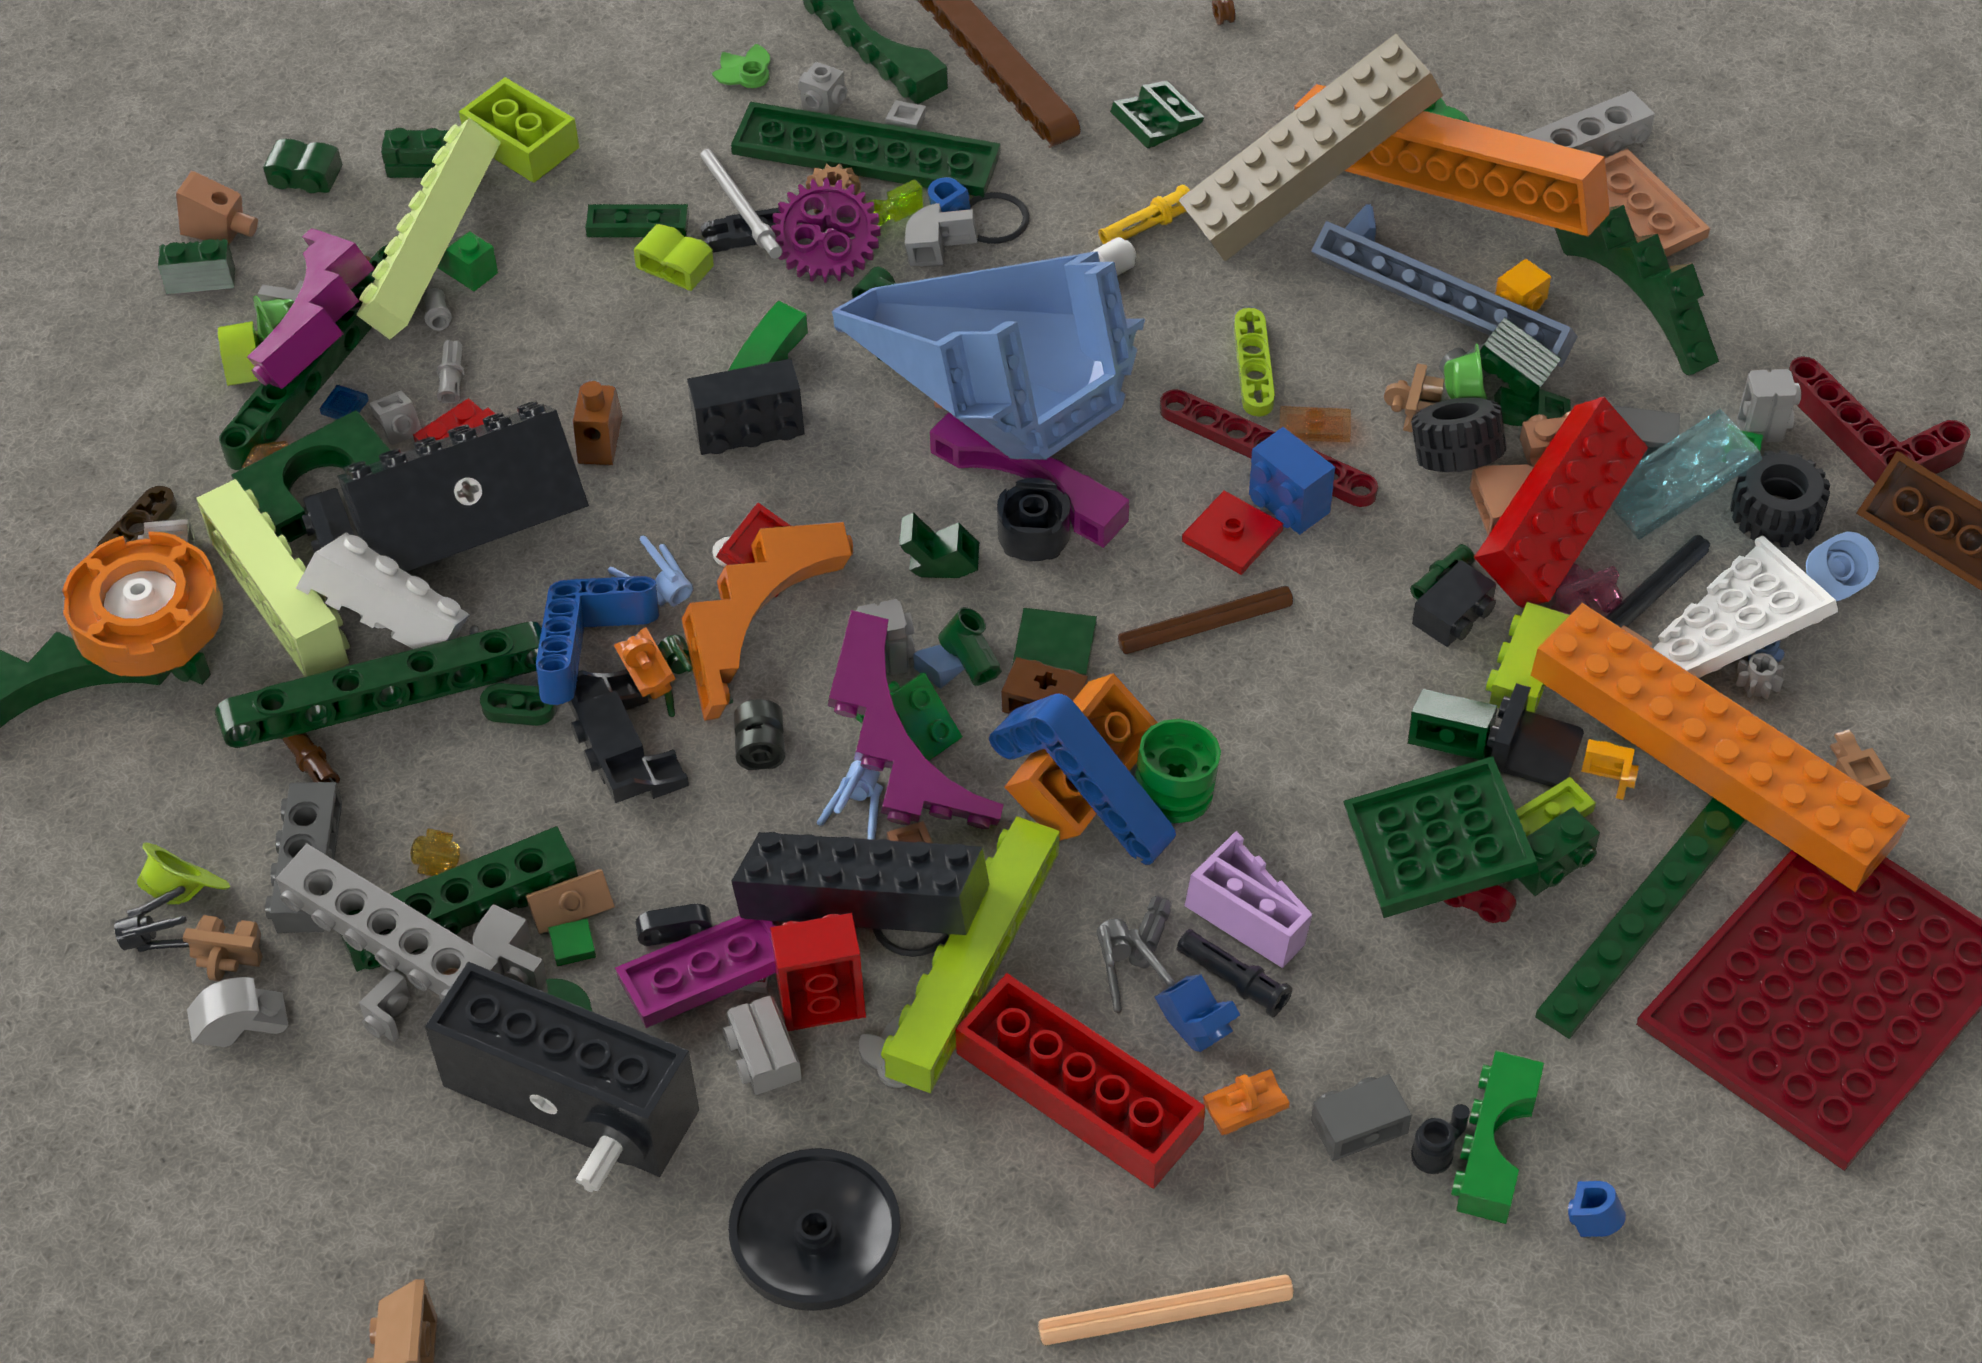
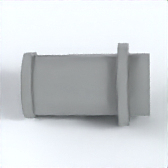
M438 288L429 289L423 295L426 306L425 323L433 330H444L452 320L451 311L446 307L445 294Z

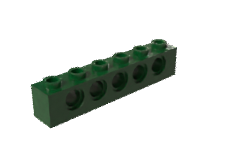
M555 826L392 892L390 895L457 935L461 929L480 922L493 904L505 910L529 906L525 895L578 877L575 860L558 826ZM356 909L349 912L347 915H355L361 912L362 910ZM394 929L383 930L379 935L389 934ZM340 934L356 972L365 968L376 969L382 966L376 960L375 955L365 949L362 951L354 949L344 940L343 935Z

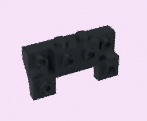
M625 669L611 673H591L581 670L578 671L575 695L568 702L576 718V721L571 722L572 731L578 744L585 743L587 749L584 750V756L591 772L598 770L615 804L650 791L652 798L655 799L689 786L688 777L683 772L674 749L656 755H644L643 745L626 710L648 703V695L642 697L628 670Z

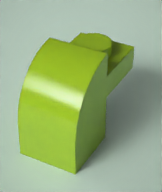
M253 321L218 327L219 348L227 386L259 381L251 371L254 368L253 364L247 358L259 346L258 332L254 329Z

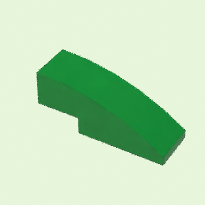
M778 300L752 331L729 370L788 359V353L808 334L806 313Z

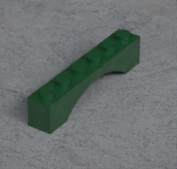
M803 0V4L810 14L815 13L822 20L826 29L829 31L834 30L841 37L845 46H852L859 53L864 63H871L878 69L882 79L885 81L890 80L897 86L899 93L904 98L909 97L916 104H920L948 89L947 66L928 49L900 44L877 33L860 17L854 6V0Z

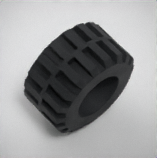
M1474 397L1455 398L1432 404L1420 410L1412 417L1411 424L1418 464L1424 469L1438 472L1468 471L1496 461L1507 451L1501 406L1495 401Z
M1772 450L1765 451L1763 456L1754 455L1751 457L1750 462L1746 461L1742 465L1741 471L1738 474L1730 505L1734 523L1740 522L1739 530L1743 534L1750 531V539L1755 541L1756 538L1764 536L1772 544L1780 542V548L1789 547L1790 541H1793L1795 546L1803 544L1804 538L1810 540L1814 537L1815 531H1818L1821 526L1830 496V483L1828 479H1824L1826 474L1822 468H1815L1816 463L1811 459L1806 461L1802 458L1803 455L1795 453V455L1788 454V451L1779 450V453H1774ZM1772 495L1781 496L1789 500L1778 499Z

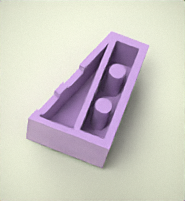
M1236 831L1191 874L1185 907L1283 968L1305 945L1312 913L1282 880L1277 882L1265 869V861L1259 855L1254 857L1243 845L1244 838Z

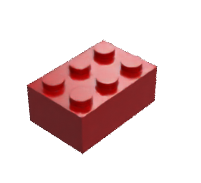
M852 913L843 915L829 914L820 919L803 922L789 921L780 926L770 927L778 990L787 1032L866 1018L861 957Z

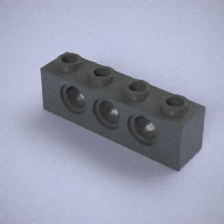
M336 782L289 783L288 797L283 798L281 801V819L284 823L283 829L278 830L276 833V851L279 854L278 862L271 865V883L274 888L272 896H267L265 904L267 919H272L277 933L325 931L312 920L311 915L301 909L299 912H295L281 901V893L276 877L306 843L335 860L343 803ZM323 890L319 892L317 895H325L330 890Z

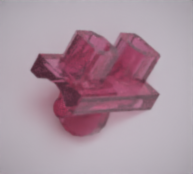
M1574 563L1559 588L1556 589V604L1551 606V609L1571 615L1581 603L1591 608L1589 603L1596 601L1603 612H1611L1623 599L1616 585L1619 572L1614 566L1594 573L1591 568L1583 571L1578 564Z

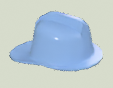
M1848 531L1837 534L1815 547L1809 553L1806 561V574L1836 601L1846 599L1868 586L1875 579L1879 570V557L1874 545L1863 535Z

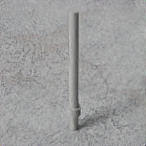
M703 150L700 155L701 159L751 228L752 237L758 246L765 248L771 258L776 259L780 257L782 249L776 242V235L771 227L761 221L712 150Z

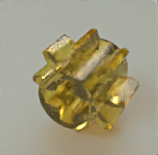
M428 828L426 836H418L414 840L410 856L412 863L419 865L418 873L432 877L444 872V870L457 866L460 858V848L456 842H452V833Z

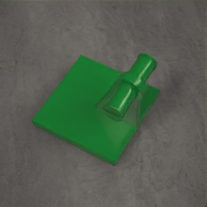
M921 673L902 687L896 681H892L888 685L894 709L907 735L928 761L963 737L925 673ZM857 714L855 719L863 722L865 715Z

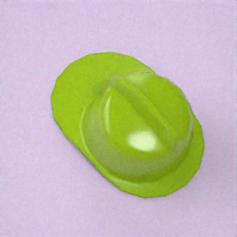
M148 842L143 843L142 848L148 857L137 879V885L154 898H158L179 886H184L186 891L166 903L182 904L188 902L204 886L222 890L230 889V883L204 868L186 862L160 846Z

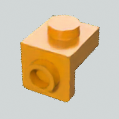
M1588 739L1581 772L1619 780L1616 799L1623 800L1626 787L1634 789L1639 766L1632 765L1635 749L1614 745L1607 741L1600 742Z

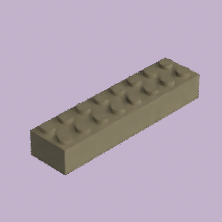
M1394 34L1182 196L1179 201L1224 261H1227L1444 95L1431 72L1397 34Z

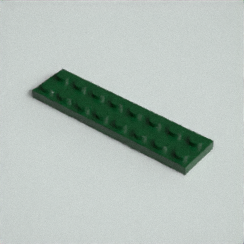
M750 101L731 143L732 155L822 170L825 169L826 163L830 167H836L840 163L843 169L852 168L853 173L857 176L928 188L933 181L939 178L949 177L963 185L968 190V195L985 197L1001 154V143Z

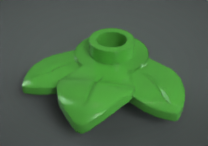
M758 44L749 49L746 57L722 52L720 58L721 69L712 72V76L718 82L726 85L741 84L747 88L761 87L769 80V70L767 67L771 61L770 55Z

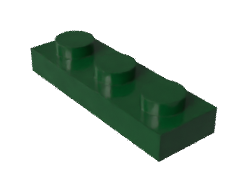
M588 204L585 225L586 236L645 237L656 224L676 228L684 237H687L688 204Z

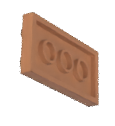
M1628 149L1605 158L1609 207L1625 206L1635 237L1658 234L1666 257L1708 238L1710 227Z

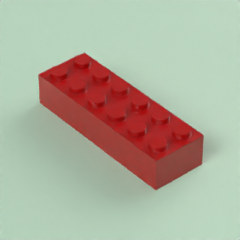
M1605 397L1587 401L1573 407L1474 556L1476 561L1519 607L1524 608L1527 602L1537 605L1551 600L1648 449V446Z
M1008 973L1001 978L955 1028L957 1055L1152 1189L1159 1184L1204 1131V1104Z

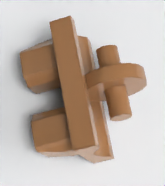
M1417 363L1411 387L1408 386L1405 380H1399L1398 383L1390 384L1385 389L1384 400L1391 406L1392 411L1400 412L1401 409H1405L1407 416L1403 431L1413 432L1412 417L1420 410L1435 404L1422 401V399L1441 402L1445 379L1426 376L1427 365Z
M203 915L195 929H185L182 939L189 944L190 957L197 958L196 966L207 968L209 980L220 981L225 971L236 972L239 964L260 966L263 957L259 948L261 932L256 922L241 920L237 923L234 934L224 933L225 925L223 920L218 917Z

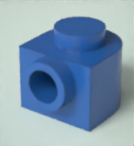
M944 177L933 181L929 185L928 196L930 205L940 203L941 212L971 209L968 190L957 180Z
M1578 1181L1575 1198L1571 1199L1568 1205V1215L1571 1224L1576 1226L1580 1236L1603 1237L1617 1232L1626 1220V1213L1614 1187L1604 1181Z

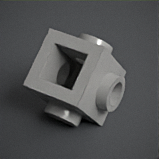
M815 62L799 79L798 89L801 94L802 108L811 112L833 115L846 99L847 88L844 83V71Z

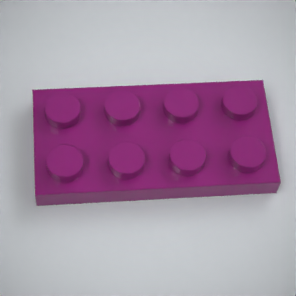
M739 915L615 967L618 980L645 1028L651 1027L775 974L776 967L770 927H774L772 921L740 918Z

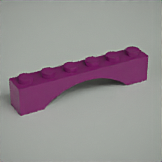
M950 412L930 430L931 453L957 468L995 469L1018 475L1024 479L1043 478L1057 484V489L1063 494L1065 492L1069 497L1070 522L1074 532L1103 548L1129 521V499L1125 498L1120 492L1112 491L1099 484L1090 476L1083 475L1066 466L1058 459L1051 457L1047 459H1010Z

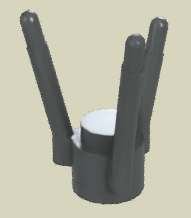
M1121 919L1107 920L1098 927L1096 934L1106 963L1111 1000L1115 1013L1121 1012V1003L1114 961H1122L1128 958L1133 946H1136L1169 987L1174 985L1175 982L1167 970L1142 941L1138 929L1128 930L1126 922Z

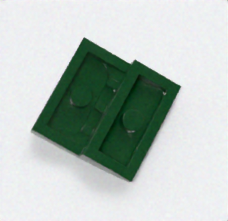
M1168 81L1142 85L1139 96L1113 101L1110 111L1147 149L1197 127L1204 120V116Z

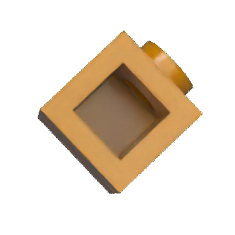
M1524 259L1498 278L1495 294L1536 312L1548 298L1551 276L1528 259Z

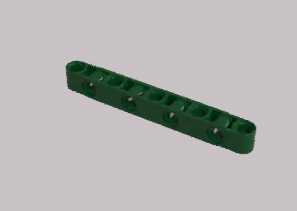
M387 245L380 248L370 259L369 262L374 270L382 260L387 258L388 255L384 253ZM373 271L351 289L358 300L366 287L371 283L373 284L375 280L372 277ZM359 300L358 303L335 322L343 332V335L283 389L271 384L267 386L261 384L242 405L237 415L219 436V442L228 467L234 470H241L257 462L371 330L372 326L357 316L363 303Z
M530 621L500 629L487 630L267 686L257 691L233 696L221 701L215 708V715L225 743L233 748H241L501 682L511 677L537 671L536 660L542 625L538 622Z

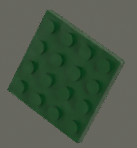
M1493 756L1343 801L1383 918L1539 873L1536 858Z

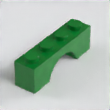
M1495 1050L1492 1065L1483 1064L1478 1088L1485 1090L1483 1101L1474 1099L1469 1123L1477 1126L1474 1136L1465 1135L1460 1159L1467 1160L1468 1162L1465 1172L1456 1171L1451 1195L1459 1197L1456 1211L1503 1224L1507 1223L1519 1169L1508 1162L1500 1153L1495 1143L1494 1134L1502 1125L1511 1120L1532 1117L1543 1072V1062Z

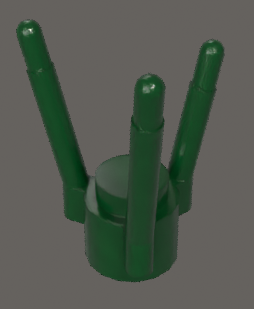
M670 635L659 643L658 648L673 673L682 674L693 670L688 646L682 636ZM671 689L664 696L668 715L674 717L675 708ZM731 696L729 704L733 703V699L731 698Z

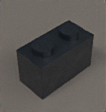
M1460 560L1415 602L1412 624L1446 647L1451 645L1456 639L1461 641L1467 637L1473 627V623L1479 617L1485 619L1493 611L1496 600H1494L1496 582Z

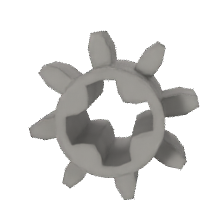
M1753 653L1749 662L1745 660L1739 661L1736 671L1738 673L1736 686L1744 687L1749 698L1752 696H1762L1765 700H1768L1771 690L1775 692L1781 691L1784 681L1782 678L1784 665H1778L1771 654Z

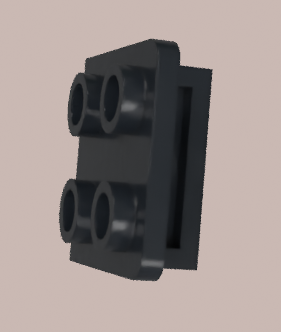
M1516 683L1511 698L1503 697L1498 712V718L1502 719L1500 726L1493 724L1488 737L1487 747L1493 748L1491 757H1494L1500 772L1553 788L1569 778L1584 731L1579 726L1526 711L1531 687Z

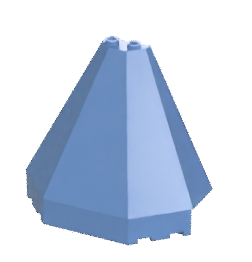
M1098 251L875 287L832 310L834 327L838 332L848 334L1010 459H1047L1122 408L1126 395L1121 391L1124 376L1131 375L1137 353V348L1133 346L1137 330H1143L1145 319H1125L1115 262H1100Z

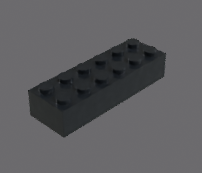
M759 832L731 880L740 918L803 922L820 919L829 914L843 915L852 913L855 927L967 935L990 885L983 847L934 844L922 841L903 842L889 841L887 839L827 837L812 834H780L776 832Z

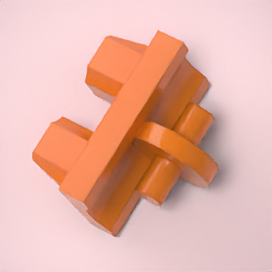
M647 627L641 629L636 636L628 638L627 641L614 644L617 653L642 697L650 694L652 699H657L671 691L670 682L676 678Z
M1271 1069L1251 1077L1242 1074L1235 1078L1234 1084L1203 1096V1103L1221 1135H1227L1241 1127L1271 1117L1278 1112L1288 1109L1290 1104L1287 1096L1281 1091Z

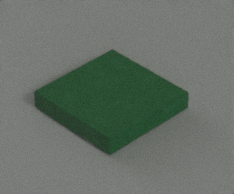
M1023 608L1013 663L1016 657L1026 660H1036L1045 665L1063 670H1073L1087 676L1097 616Z

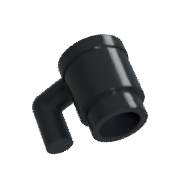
M1458 1104L1454 1106L1450 1123L1441 1118H1430L1424 1121L1417 1129L1411 1149V1159L1419 1170L1428 1174H1439L1451 1166L1455 1141L1467 1128L1470 1111L1466 1105Z

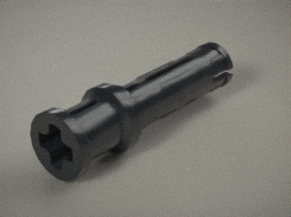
M1188 929L1181 936L1177 944L1178 952L1193 959L1207 970L1236 987V992L1244 1000L1250 998L1266 1008V1013L1272 1018L1288 1003L1292 994V987L1287 983L1281 985L1264 974L1265 970L1258 965L1248 966L1231 954L1204 939L1192 929Z

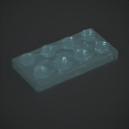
M1719 409L1640 460L1610 507L1640 540L1763 459L1760 451Z

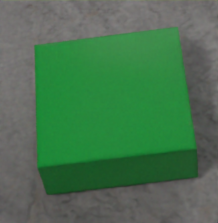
M587 918L548 927L557 967L596 958Z

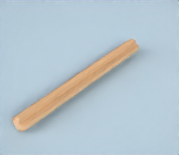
M1284 1274L1041 1319L1038 1329L1042 1343L1044 1345H1051L1288 1301L1293 1298L1294 1290L1289 1275Z

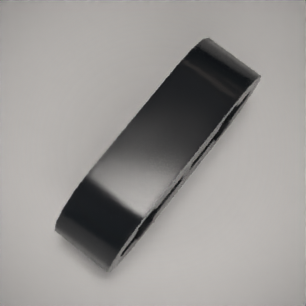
M688 904L651 910L639 915L635 922L637 939L644 946L680 941L713 927L710 909L703 904Z

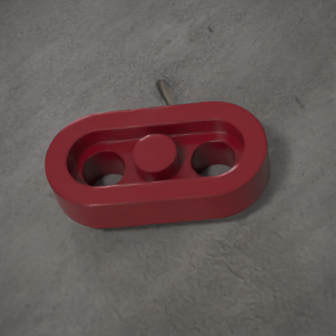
M1498 885L1444 900L1449 906L1457 908L1463 906L1475 911L1483 920L1490 923L1507 922L1517 905L1515 897L1508 890Z

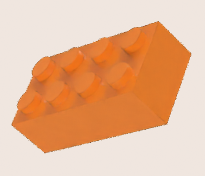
M1112 673L1089 681L1073 702L1130 771L1138 760L1142 736L1151 726L1158 722L1117 676ZM1045 749L1031 753L1004 786L1038 824L1059 830V841L1081 835L1097 814Z

